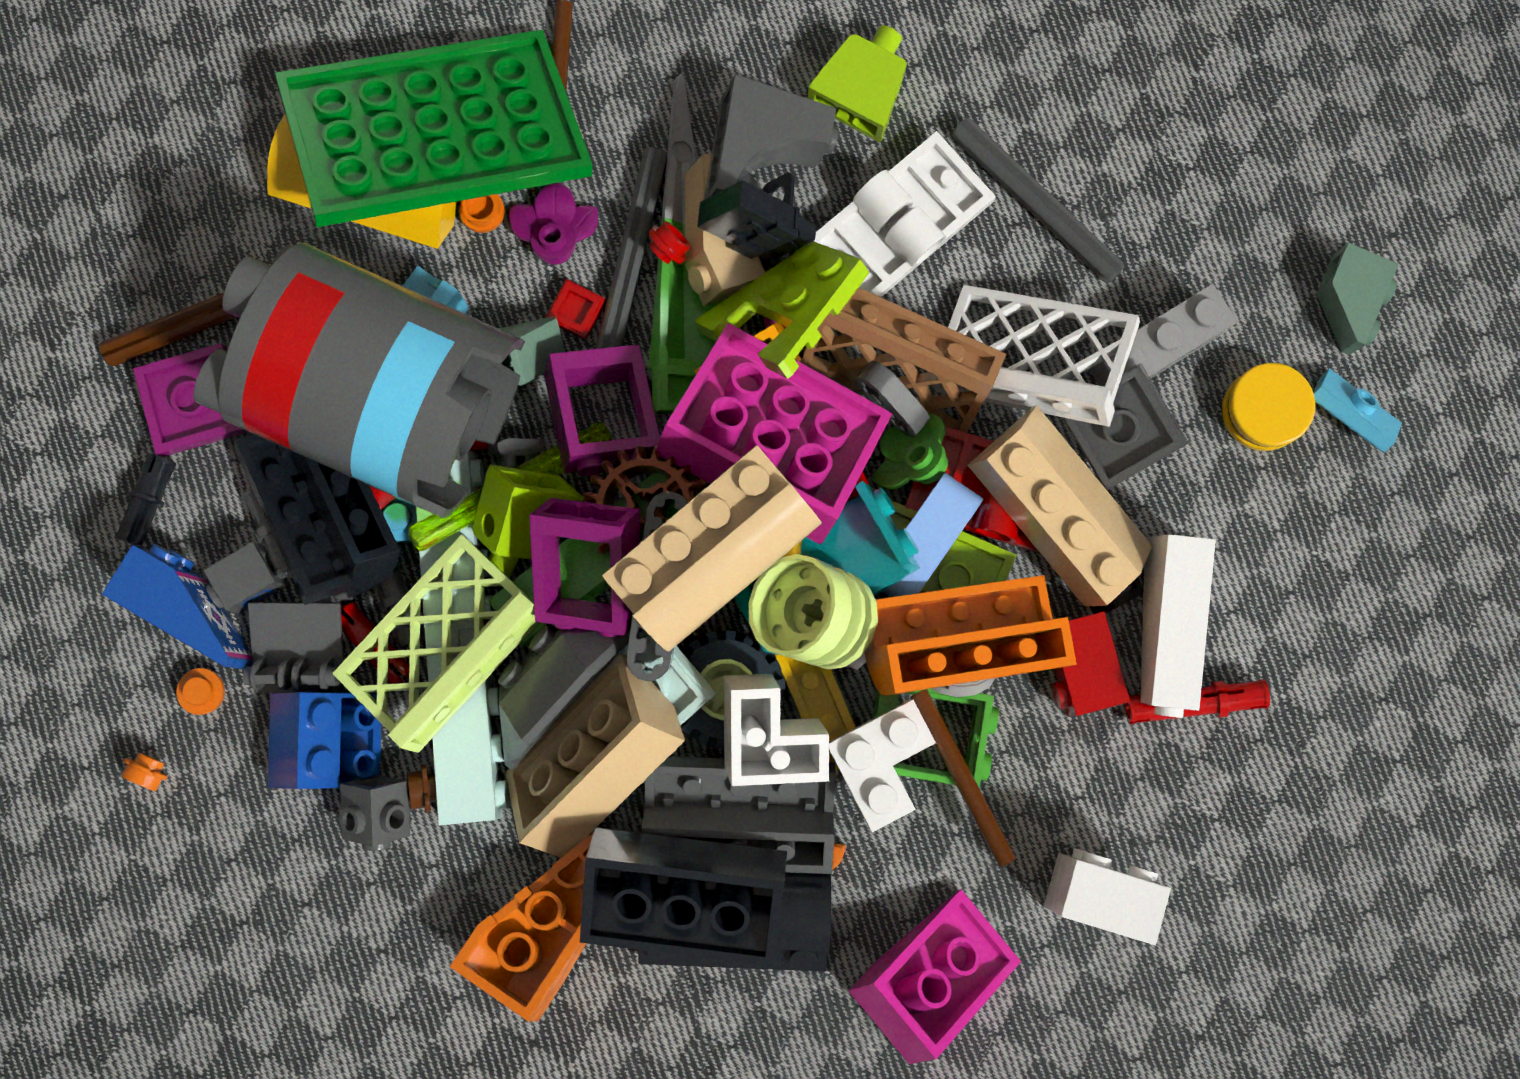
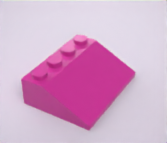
M728 323L667 421L656 449L660 457L667 460L668 457L673 456L675 465L680 468L689 465L691 474L711 484L758 445L822 522L821 525L806 536L821 545L838 520L893 413L797 360L796 362L799 367L789 379L767 369L757 354L768 344Z

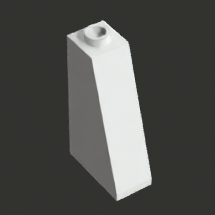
M1178 535L1146 537L1151 543L1152 548L1144 565L1141 703L1155 706V715L1183 718L1184 709L1199 711L1216 539Z

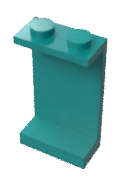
M862 481L855 486L859 496L845 504L838 520L823 543L820 545L805 537L801 543V555L818 559L835 568L857 575L870 587L873 596L920 569L914 558V555L919 553V549L905 528L898 531L890 517L896 510L884 490L879 488L875 491L874 488ZM758 578L734 597L748 624V603L753 586ZM760 644V646H761V648H762V650H763L764 652H766V653H771V654H775V653H772V652L767 651V650Z

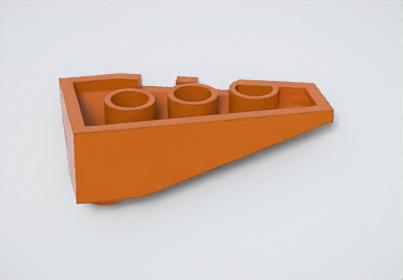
M593 833L555 862L551 869L531 885L524 887L514 895V898L495 914L489 915L479 923L450 965V968L528 1022H538L587 944L579 942L585 860Z

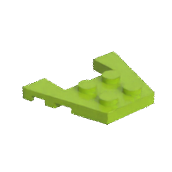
M813 241L802 246L793 255L698 317L694 323L703 335L714 341L718 340L728 323L740 328L756 313L786 326L757 355L767 369L789 379L799 367L795 360L796 356L804 346L807 349H813L822 337L817 330L830 312L832 315L840 313L868 276L869 271L860 258Z

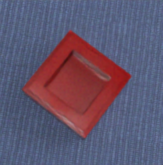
M565 279L545 318L557 316L559 328L587 341L607 301L602 296Z

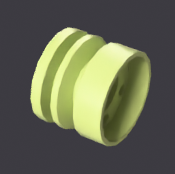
M800 554L781 557L762 573L753 586L748 603L749 624L756 640L767 651L827 670L846 667L860 658L872 642L878 623L877 602L870 587L857 575L835 568L818 559Z

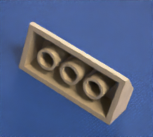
M1037 405L1029 409L968 464V467L1084 606L1108 605L1141 574L1152 548L1151 543Z
M621 653L572 703L521 759L518 765L513 770L509 768L505 772L519 843L562 858L582 842L609 814L614 812L685 741L674 705L660 692L652 681L638 679L631 673L627 665V655Z

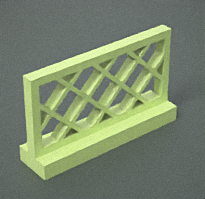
M461 534L332 674L390 732L388 736L400 748L419 753L539 623L535 622L534 600L529 598L467 537ZM466 551L475 560V579L452 581L453 564ZM484 569L493 578L484 579ZM443 576V582H437ZM503 586L512 595L499 611L484 612V587ZM475 588L474 612L452 614V589ZM443 590L442 615L420 616L421 598L428 591ZM410 611V617H405ZM490 619V621L484 626V620ZM474 620V638L466 646L452 647V622ZM442 622V648L420 649V624ZM410 624V650L388 651L389 633L396 625ZM378 646V652H372ZM458 654L451 662V655ZM442 655L441 674L433 682H419L420 657ZM409 657V683L387 684L388 658ZM378 659L377 685L361 686L351 674L364 660ZM426 689V690L419 696V690ZM409 690V707L396 721L387 712V692ZM370 692H377V701L369 694Z

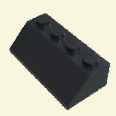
M595 827L585 860L579 943L774 967L787 851Z

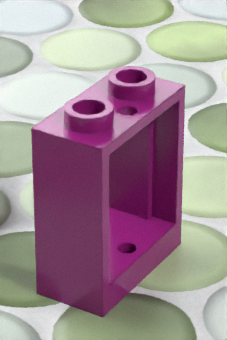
M640 345L549 354L544 377L564 474L578 472L580 476L600 474L605 471L601 466L605 460L609 461L614 467H618L621 463L617 458V452L624 450L630 457V460H635L634 451L637 445H643L647 452V459H650L652 450L658 445L660 436ZM629 381L641 437L579 444L568 388Z
M549 498L529 514L535 622L553 624L555 628L560 630L579 628L597 631L599 635L604 637L624 636L631 628L633 613L612 588V605L562 597L559 537L610 544V568H612L641 543L640 509Z

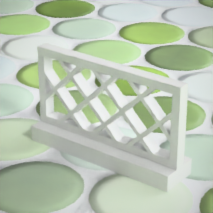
M963 285L948 328L970 338L973 337L974 340L983 343L978 333L1001 322L1008 336L990 345V347L1002 352L1015 345L1023 357V360L1008 368H1000L993 388L984 402L1029 410L1037 405L1044 414L1110 427L1115 412L1113 402L1140 324L1139 315ZM971 301L990 304L994 310L993 313L971 324L966 316ZM1020 310L1032 311L1037 320L1014 332L1006 318ZM1064 317L1076 319L1081 328L1058 340L1050 325ZM1109 325L1125 328L1122 338L1105 348L1102 347L1094 333ZM1044 329L1052 344L1029 356L1020 341ZM1088 337L1097 352L1073 364L1064 349ZM1059 353L1068 367L1054 376L1040 374L1035 365ZM1116 354L1114 362H1112L1110 357ZM1103 361L1110 371L1105 387L1085 383L1080 373ZM941 383L932 384L935 392L947 394ZM957 385L961 393L971 391L962 386Z

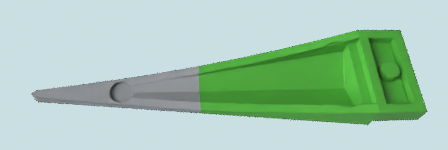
M680 74L676 77L673 84L661 225L667 221L685 236V173L696 163L685 79ZM659 257L648 370H652L654 413L672 414L696 376L694 370L702 366L716 341L703 335L694 321L722 301L703 306L698 293L692 289L689 283L685 261L682 264H678L672 260L667 264Z

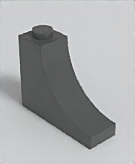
M735 74L720 101L704 200L732 186L745 175L762 167L777 164H795L815 169L824 154H831L835 148L839 129L834 127L836 108Z

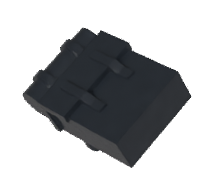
M789 172L766 183L762 190L741 180L701 201L699 205L697 227L731 243L732 250L750 259L758 256L763 262L784 258L787 253L793 250L797 251L802 246L813 242L816 237V231L812 223L800 217V208L793 207L795 176ZM780 187L784 188L783 200L772 196Z

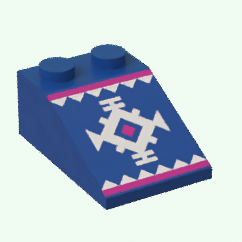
M153 544L150 550L132 545L102 592V595L224 667L244 669L246 666H252V652L225 609L218 608L211 600L206 590L207 580L191 570L195 562L172 549L168 551L156 544Z

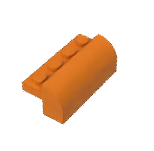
M1044 575L877 599L878 623L873 640L869 645V651L864 652L871 679L879 693L884 696L1077 665L1068 617L1052 619Z

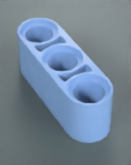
M944 473L906 527V530L919 549V553L915 554L914 558L920 569L882 592L888 597L918 594L971 519L983 498L947 473Z

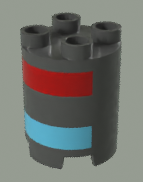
M308 243L284 246L276 255L271 265L250 256L243 258L232 272L223 296V310L240 318L232 336L228 351L221 348L216 349L202 366L194 387V401L220 413L223 419L232 425L441 518H447L452 515L463 502L468 489L449 478L452 465L455 460L461 461L467 455L475 440L495 445L510 410L521 377L502 365V362L513 350L521 351L525 341Z

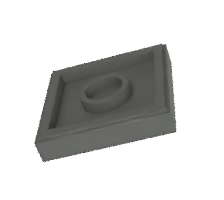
M1142 363L1123 373L1113 402L1115 412L1110 427L1062 417L1100 483L1106 490L1189 444Z

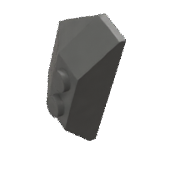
M545 626L532 639L529 645L531 651L520 663L514 660L505 668L499 677L498 683L500 684L499 709L504 761L508 768L513 770L528 751L615 658L618 652L629 643L630 629L624 636L604 637L599 635L597 631L579 628L560 630L554 626L551 629Z

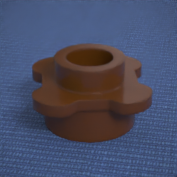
M426 764L421 765L420 771L407 772L410 810L424 808L425 813H429L431 811L430 802H437L435 773L427 774Z

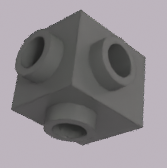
M374 775L340 784L341 813L339 820L342 828V840L362 844L363 850L379 851L390 848L391 841L410 836L409 816L411 810L408 780Z

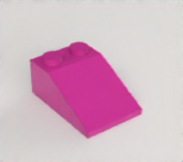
M960 889L878 958L848 991L908 1064L935 1060L1020 964L1021 960L962 889Z

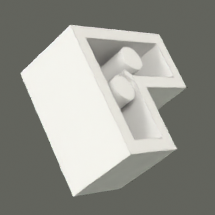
M772 674L724 676V768L731 786L829 781V733L819 718L780 720V687Z
M907 700L829 741V751L872 832L916 810L893 765L936 743L914 700Z
M1076 848L1073 850L1072 857L1058 853L1044 903L1045 908L1061 917L1156 946L1171 890L1169 887L1156 883L1157 873L1131 865L1128 874L1110 869L1111 859Z

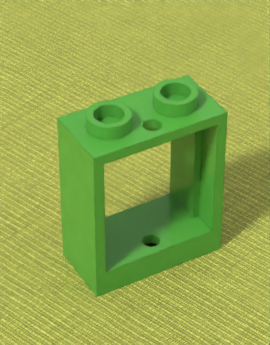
M927 689L932 699L974 706L965 762L980 788L981 780L987 781L989 778L992 754L985 752L988 734H995L999 718V707L992 706L994 696L978 693L973 696L954 697ZM877 690L872 719L896 707L899 694L884 696ZM913 691V692H907V693H901V694L913 695V694H915V693H917V692H919V691ZM901 763L893 765L897 775L956 785L950 772Z

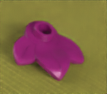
M559 182L542 188L535 199V205L513 204L510 209L509 218L512 230L517 238L531 243L534 254L545 263L558 265L566 262L571 257L576 248V243L590 237L595 232L598 226V209L595 206L576 207L570 189ZM559 238L556 242H547L550 239Z

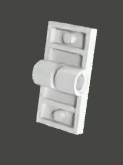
M936 131L890 171L883 170L871 178L858 191L853 202L816 232L814 241L860 258L869 274L859 288L882 297L991 205L996 196Z

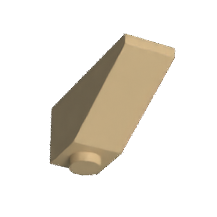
M711 153L703 154L685 173V237L691 244V248L685 253L687 257L685 267L688 271L689 283L692 289L698 293L703 306L727 299L765 273L758 256L750 259L732 250L731 243L697 227L699 205L704 200Z

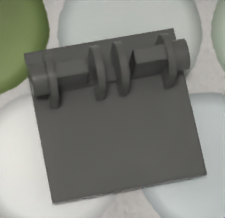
M303 602L248 603L253 665L246 666L243 670V682L245 685H251L255 693L347 692L346 687L332 674L344 661L340 602H313L304 605Z

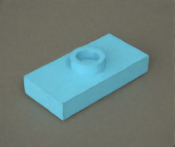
M1330 368L1319 378L1313 391L1316 403L1381 452L1385 453L1396 442L1402 422L1380 407L1378 400L1365 389L1355 388Z

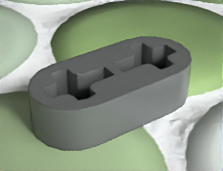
M874 360L870 361L855 378L858 387L873 403L893 413L889 422L902 433L915 437L929 421L930 416L925 408L904 384L881 363Z

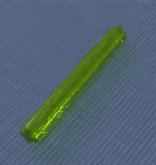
M597 422L577 433L579 444L612 440L610 431L602 422ZM558 444L515 469L552 475L564 472ZM483 486L466 495L460 506L449 517L441 518L432 514L409 528L408 534L413 545L419 551H424L474 523Z

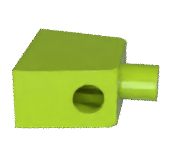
M885 25L879 26L871 42L857 34H851L811 82L808 89V99L836 108V120L881 142L907 66V62L903 58L895 55L902 41V36L895 29Z
M490 465L487 470L472 529L473 534L491 551L489 559L508 578L512 576L519 558L532 559L529 514L549 498L583 501V496L558 475Z

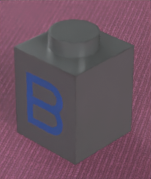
M255 542L247 544L203 570L210 581L206 585V590L214 604L220 609L224 607L227 611L239 614L248 609L249 602H261L288 586L284 578L276 577L265 547Z

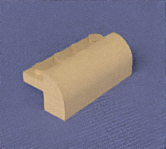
M757 445L604 573L602 577L634 614L632 616L663 649L669 652L814 531L822 522Z

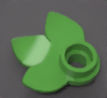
M929 413V421L915 437L902 433L895 426L886 430L880 441L881 453L886 457V460L872 475L873 482L885 489H898L911 480L922 484H931L940 479L948 466L946 452L941 445L946 433L944 421L937 415Z

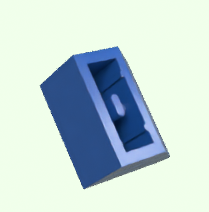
M270 693L267 788H340L341 783L380 775L381 723L352 693ZM370 694L377 701V694Z

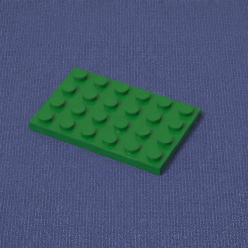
M543 29L275 72L278 90L316 227L592 176L593 164Z

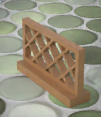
M858 288L838 315H832L831 312L827 315L817 329L822 339H819L813 349H807L806 347L801 363L856 392L860 388L855 378L859 375V371L863 370L870 361H877L884 366L899 364L906 376L897 378L906 388H914L920 398L917 399L918 402L925 408L928 414L937 415L944 421L945 426L967 433L985 398L988 397L993 388L1006 353ZM831 328L844 333L845 335L836 336ZM857 345L864 357L851 359L843 347ZM873 347L886 352V354L877 355ZM830 350L837 362L831 363L816 356L815 352ZM915 366L920 367L928 372L919 374ZM941 383L948 395L934 397L927 385ZM957 385L962 386L971 391L961 393ZM955 406L963 419L962 422L944 414L941 408Z

